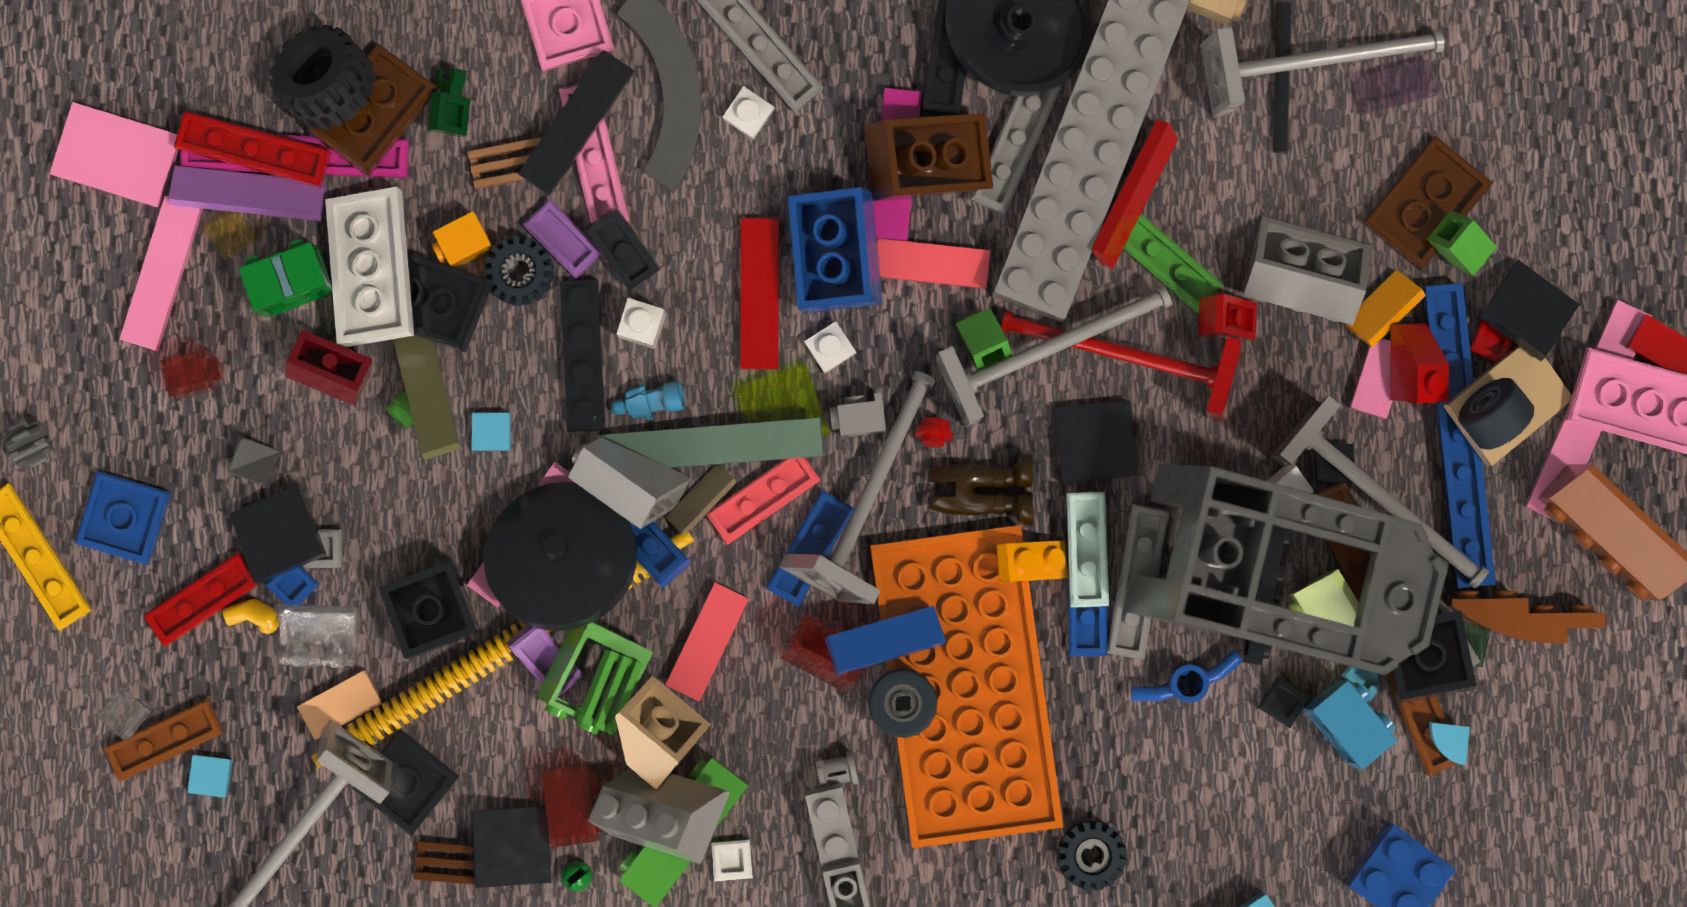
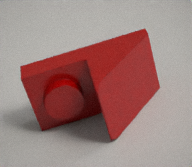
M1214 294L1200 299L1198 316L1199 336H1226L1239 340H1255L1256 302L1227 294Z

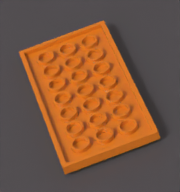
M1021 525L870 546L875 585L880 590L877 597L880 621L934 606L946 640L943 645L886 661L887 671L900 668L909 669L926 677L934 687L938 701L936 715L929 727L915 736L907 738L897 737L912 848L1063 828L1029 581L1000 583L997 545L1023 543Z

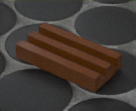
M417 841L414 880L473 885V876L424 872V865L473 869V861L425 857L426 850L472 854V845Z

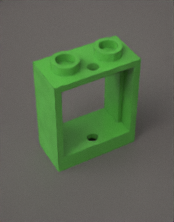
M594 622L576 629H570L536 697L547 703L545 711L565 720L568 714L578 718L581 707L558 697L587 637L625 655L627 658L643 664L629 700L653 652ZM593 713L591 718L595 719L596 714ZM579 721L576 724L595 735L599 732V729Z

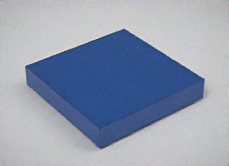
M97 471L74 544L149 565L171 493Z

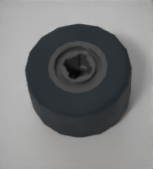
M1500 378L1482 386L1465 401L1459 411L1458 421L1480 449L1491 450L1507 444L1521 434L1531 422L1535 407L1513 379Z
M900 668L888 671L876 680L870 691L868 706L872 720L880 730L890 736L907 738L918 735L929 727L936 715L938 701L934 687L926 677L914 670Z

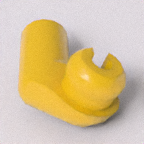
M249 599L222 609L228 626L248 620L259 626L260 631L265 634L273 633L279 627L278 614L275 609L258 599Z

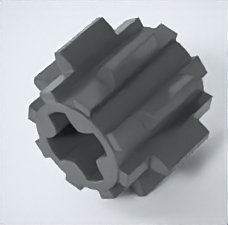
M24 419L10 426L11 433L3 436L9 455L18 467L27 465L33 468L47 461L48 457L46 454L54 451L48 432L42 423L37 420L31 423L29 420L26 421Z

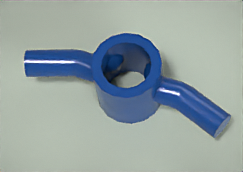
M1232 650L1216 665L1204 670L1199 666L1191 664L1179 665L1170 673L1168 683L1159 686H1131V701H1162L1175 697L1183 702H1197L1206 695L1210 683L1224 678L1240 665L1243 659L1235 650ZM1190 671H1193L1199 678V682L1196 685L1197 691L1191 696H1186L1182 689L1177 688V680L1180 675H1187Z

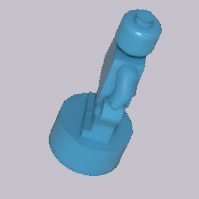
M679 380L664 383L663 387L651 390L645 389V384H641L639 387L625 392V401L623 399L613 401L611 411L615 415L626 414L628 411V415L632 418L652 420L654 416L652 412L668 410L669 413L685 410V398Z

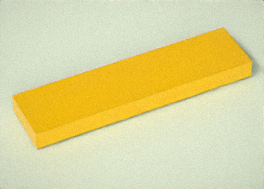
M8 483L0 488V541L57 629L61 631L93 609L13 485Z

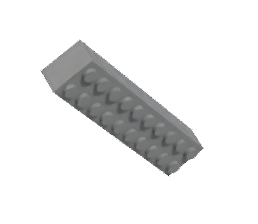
M1108 0L992 297L1061 324L1064 322L1091 255V247L1100 232L1190 0Z

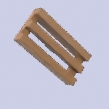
M542 137L467 151L475 190L525 181V179L518 175L519 172L481 179L480 173L524 165L530 155L478 164V159L536 148Z

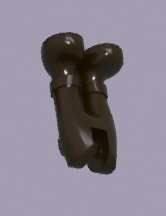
M1021 454L1016 464L1008 468H1004V465L955 464L941 466L928 471V482L941 484L956 483V497H948V495L928 497V509L951 515L1004 514V511L1016 515L1017 520L1021 524H1033V491L1004 494V492L985 493L973 491L976 487L1004 488V486L1033 488V454Z

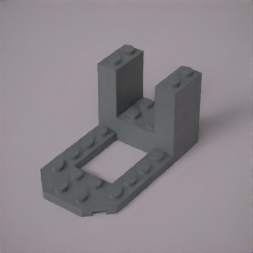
M1159 464L1151 501L1183 509L1166 579L1132 575L1124 612L1192 630L1239 637L1383 675L1398 667L1397 664L1410 655H1416L1429 646L1447 570L1440 557L1435 556L1427 541L1429 537L1422 524L1211 466ZM1273 525L1371 551L1354 626L1255 601Z

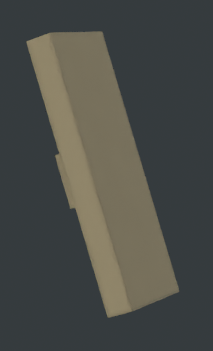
M719 464L715 465L665 518L682 535L685 534L714 507L737 481Z

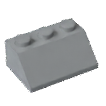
M1262 216L1246 273L1243 296L1254 298L1259 302H1268L1287 307L1296 312H1306L1334 322L1353 325L1366 293L1371 245Z
M630 768L603 785L588 822L614 837L701 864L730 792L671 773L655 789Z

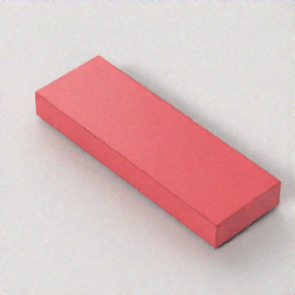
M878 238L880 278L979 289L987 288L990 250Z
M806 458L784 459L714 507L706 515L728 545L821 480Z
M714 583L665 684L666 686L700 702L749 601L748 598Z

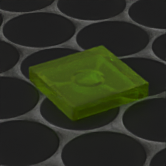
M806 363L734 387L746 423L821 418L822 436L830 435Z

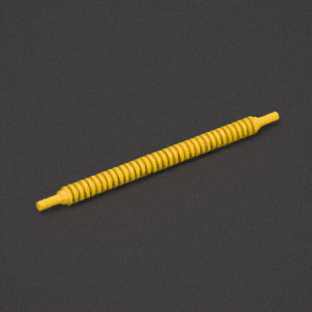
M689 531L683 535L679 532L670 538L680 550L694 542ZM637 561L633 580L636 584L642 582L638 576L639 574H642L645 580L650 575ZM632 583L630 584L628 590L633 587ZM520 621L521 629L516 624L511 625L513 634L506 628L502 631L504 639L499 634L493 636L496 642L495 645L488 639L485 641L486 650L482 644L476 647L478 655L473 649L468 651L470 660L463 654L459 657L462 665L453 660L450 662L453 670L448 665L442 667L444 675L439 670L433 673L435 681L430 675L425 677L427 686L420 680L416 683L419 691L412 685L408 688L410 696L405 691L399 693L401 701L396 696L392 697L390 700L393 706L387 701L382 704L384 712L379 706L374 708L373 711L376 717L369 711L365 714L367 722L362 717L356 719L358 727L354 722H351L347 725V731L366 744V740L370 745L377 742L374 735L379 740L385 738L383 730L390 735L394 732L392 725L397 730L402 727L400 719L404 724L410 723L411 719L408 714L413 719L419 717L417 709L422 714L428 712L426 703L433 709L437 706L435 698L440 704L445 701L443 693L447 698L454 696L451 688L458 694L462 691L460 683L465 688L471 686L469 677L476 683L479 681L478 672L484 678L488 675L486 667L491 673L496 670L494 662L499 667L504 666L505 663L502 657H505L508 662L514 660L511 654L512 650L508 646L507 641L527 625ZM547 630L551 636L556 634V631ZM318 752L312 755V759L317 767L321 768L323 765L317 762Z

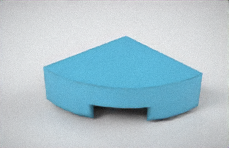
M1348 666L1340 675L1344 680L1353 683L1357 681L1369 694L1371 700L1376 694L1379 679L1378 673Z
M1429 722L1430 736L1439 752L1454 763L1466 765L1470 727Z

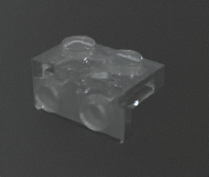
M280 606L278 613L281 643L278 653L279 664H288L295 667L327 665L333 668L353 666L355 664L359 648L357 607Z

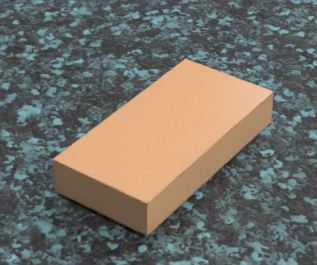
M363 670L297 706L313 738L317 740L321 736L322 729L330 720L339 726H343L382 705L383 701L367 671Z

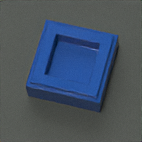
M302 566L270 579L265 584L291 611H295L320 585Z

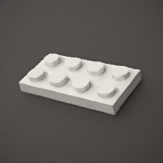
M391 187L325 199L337 344L343 347H350L414 336L402 190L398 187Z

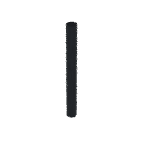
M1288 2L1276 3L1275 57L1290 55L1291 3ZM1290 71L1276 72L1274 76L1273 153H1288Z

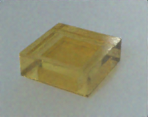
M229 211L204 227L224 260L231 258L258 241L240 212Z

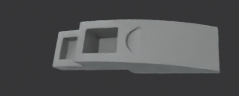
M842 784L805 791V799L830 907H870Z

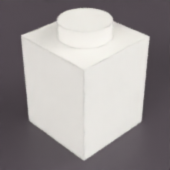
M628 298L617 330V336L621 339L655 349L667 313L662 308Z

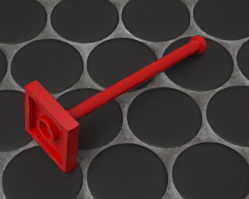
M1007 310L1001 324V329L1005 334L1013 331L1043 340H1049L1068 331L1013 316L1014 312ZM1094 337L1070 347L1207 383L1206 387L1212 388L1207 408V418L1222 422L1242 349V340L1227 337L1219 366L1212 365L1211 368Z

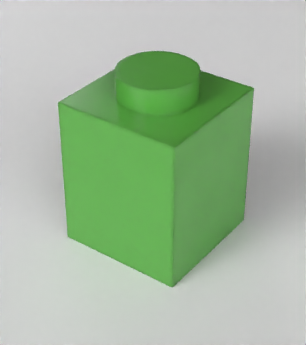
M1452 210L1449 211L1427 238L1451 266L1473 276L1497 248L1473 219Z
M990 308L980 313L972 314L965 320L956 323L963 346L977 371L1012 356L1008 340Z

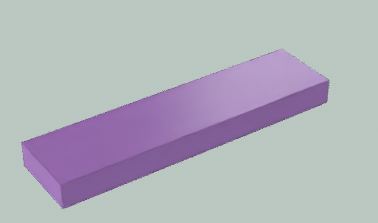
M174 166L168 200L169 204L174 206L321 221L326 182L323 181L322 188L277 176Z

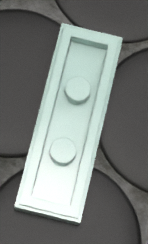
M1105 492L1066 493L1070 607L1109 606Z

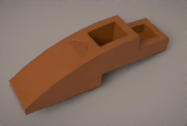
M1479 591L1456 592V599L1445 600V604L1450 611H1462L1464 620L1498 635L1518 640L1568 644L1567 628H1606L1605 612L1593 613V605H1570V613H1555V606H1532V613H1529L1528 598H1517V591H1494V599H1479Z

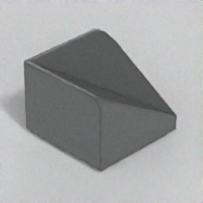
M241 437L227 472L268 487L281 451Z

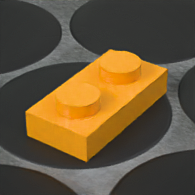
M1065 540L997 545L1000 583L1068 578Z

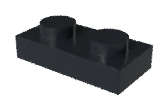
M617 206L585 227L586 232L629 291L660 270V266Z

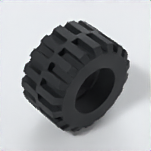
M323 25L319 29L317 26L308 28L306 33L300 31L295 34V39L291 42L287 41L282 46L284 48L283 51L276 54L274 58L276 64L270 68L269 74L273 78L269 82L270 87L274 90V95L302 125L305 124L310 129L315 130L319 127L321 130H328L333 124L336 127L343 125L344 120L347 118L352 120L357 116L355 112L359 108L363 109L368 103L366 101L367 96H371L374 91V87L371 84L376 81V74L372 71L374 69L372 62L343 29L338 27L333 29L331 25Z

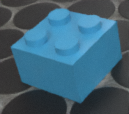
M1336 680L1309 702L1303 710L1348 765L1352 768L1363 770L1398 741L1392 734L1396 727L1382 711L1378 713L1372 710L1367 704L1371 697L1357 681L1353 683L1348 680Z

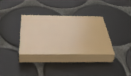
M1516 346L1449 400V402L1444 404L1443 407L1486 467L1493 466L1569 404L1572 395L1546 358L1540 362L1520 346ZM1500 378H1511L1534 405V416L1523 432L1512 441L1495 449H1480L1459 423V411L1465 401L1482 386Z

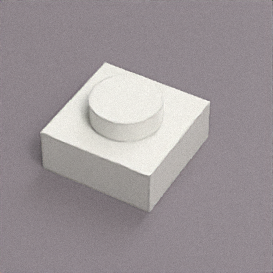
M743 86L722 118L754 140L775 110V107Z
M836 321L804 341L824 374L856 354L855 349Z

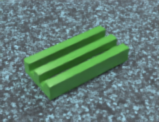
M605 649L577 721L614 735L617 729L615 717L627 704L643 664ZM614 661H616L618 663L616 665L610 683L607 684L604 690V693L602 695L603 700L596 714L595 719H593L591 717L596 708V705L598 703L606 680L609 676Z

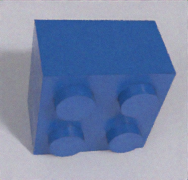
M1386 822L1343 884L1374 907H1430L1456 872V869L1398 826Z

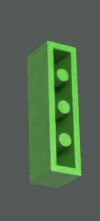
M712 757L708 763L701 759L688 776L691 780L730 792L717 826L749 785V783L715 757ZM644 846L639 854L632 850L618 868L624 872L619 881L652 907H657L691 861Z

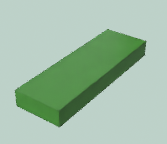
M1142 214L1140 215L1123 250L1192 310L1199 313L1200 299L1214 295L1223 284Z

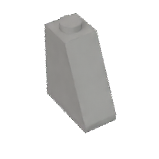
M602 437L588 445L584 443L576 450L571 460L574 466L568 476L572 481L640 529L673 510L691 479L681 472Z

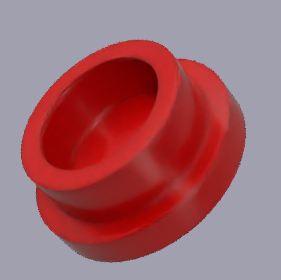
M924 418L920 420V427H917L915 430V437L922 440L924 446L940 448L946 442L952 441L953 432L950 430V422L947 420Z

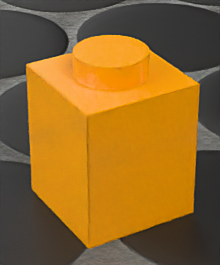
M474 211L433 231L437 242L431 245L439 261L442 264L448 262L454 268H458L491 251L490 249L493 247Z

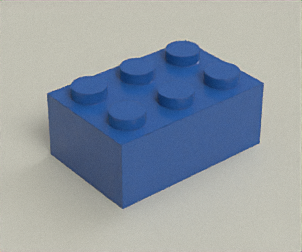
M858 187L788 196L798 310L815 313L883 305L872 192Z

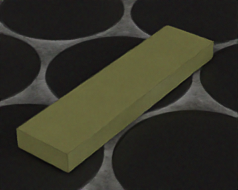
M415 335L393 339L424 460L461 449L435 343Z

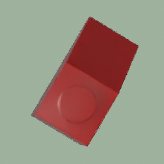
M1425 323L1391 325L1390 400L1417 404L1449 402V363Z

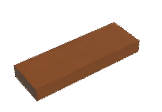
M206 699L103 748L118 781L122 782L225 732L210 699Z

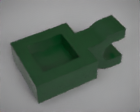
M450 68V71L436 69V86L441 92L431 93L428 121L429 131L456 137L467 136L470 99L462 97L467 71L457 68Z

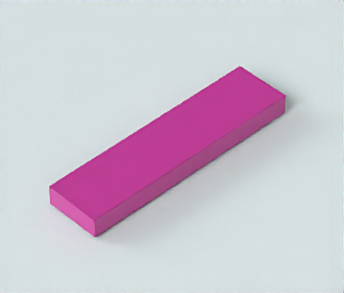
M885 88L881 121L919 118L922 92ZM911 198L873 201L877 239L907 241Z

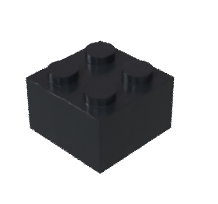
M455 561L444 562L378 587L404 659H413L481 633Z
M1461 610L1436 615L1429 646L1416 655H1410L1398 663V667L1392 670L1398 704L1475 690L1477 684Z

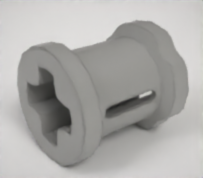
M852 751L846 752V756L822 760L821 757L815 758L821 788L851 782L853 785L859 784Z

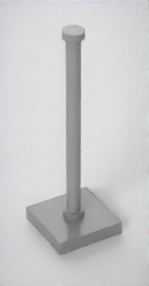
M1232 27L1217 29L1200 44L1212 116L1214 118L1229 115L1245 103L1241 81L1243 77L1431 49L1434 53L1442 52L1444 50L1442 31L1437 29L1431 30L1429 35L1238 63Z
M1161 285L1156 288L1155 293L972 374L969 371L964 372L953 346L938 352L935 361L966 428L978 423L984 417L974 393L978 392V387L1158 307L1168 308L1172 306V300L1166 287Z
M915 371L912 376L914 383L831 559L828 560L821 555L785 554L779 566L781 569L838 602L874 604L880 593L879 589L846 571L844 565L927 389H931L935 383L934 378L923 372Z
M1330 396L1317 400L1271 455L1270 459L1280 467H1285L1293 464L1305 448L1307 450L1313 448L1390 514L1422 524L1429 537L1427 541L1430 547L1470 579L1468 584L1476 588L1486 578L1489 570L1484 566L1479 568L1323 438L1324 432L1321 431L1322 427L1341 405Z
M330 720L321 731L317 762L335 773V775L228 907H248L347 783H350L381 804L390 792L393 762Z

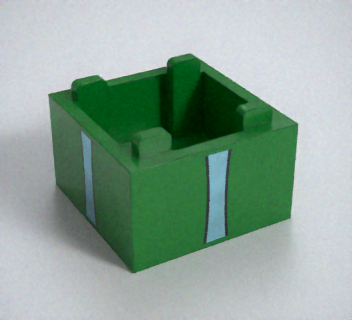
M302 239L290 242V249L262 260H260L258 255L245 259L246 265L238 269L254 312L269 318L333 294L331 273L323 251L312 242L305 244Z

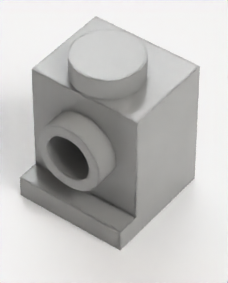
M882 392L874 393V401L867 402L866 395L844 398V405L830 407L832 430L840 429L841 438L886 432Z

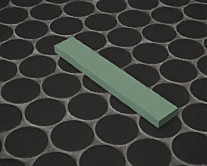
M821 418L594 435L595 440L602 437L669 468L824 456Z

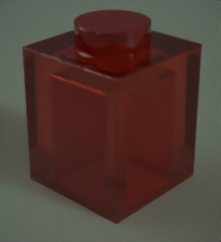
M205 349L160 360L168 396L172 399L177 400L220 389L218 379L223 378L220 360L217 356L212 357V353Z

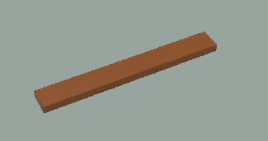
M1338 483L1314 493V495L1355 506L1346 483ZM1327 540L1343 578L1359 602L1371 551ZM1392 671L1387 673L1385 678L1427 776L1456 765L1457 763L1448 760L1439 752L1430 736L1429 722L1448 724L1437 697L1398 704Z

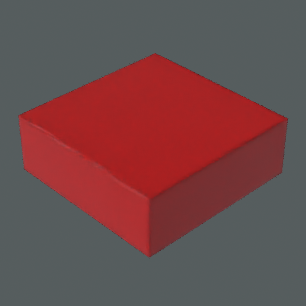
M1481 318L1469 343L1470 352L1496 363L1509 353L1513 341Z

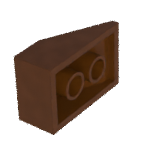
M985 113L888 119L864 126L873 201L909 199L993 189Z

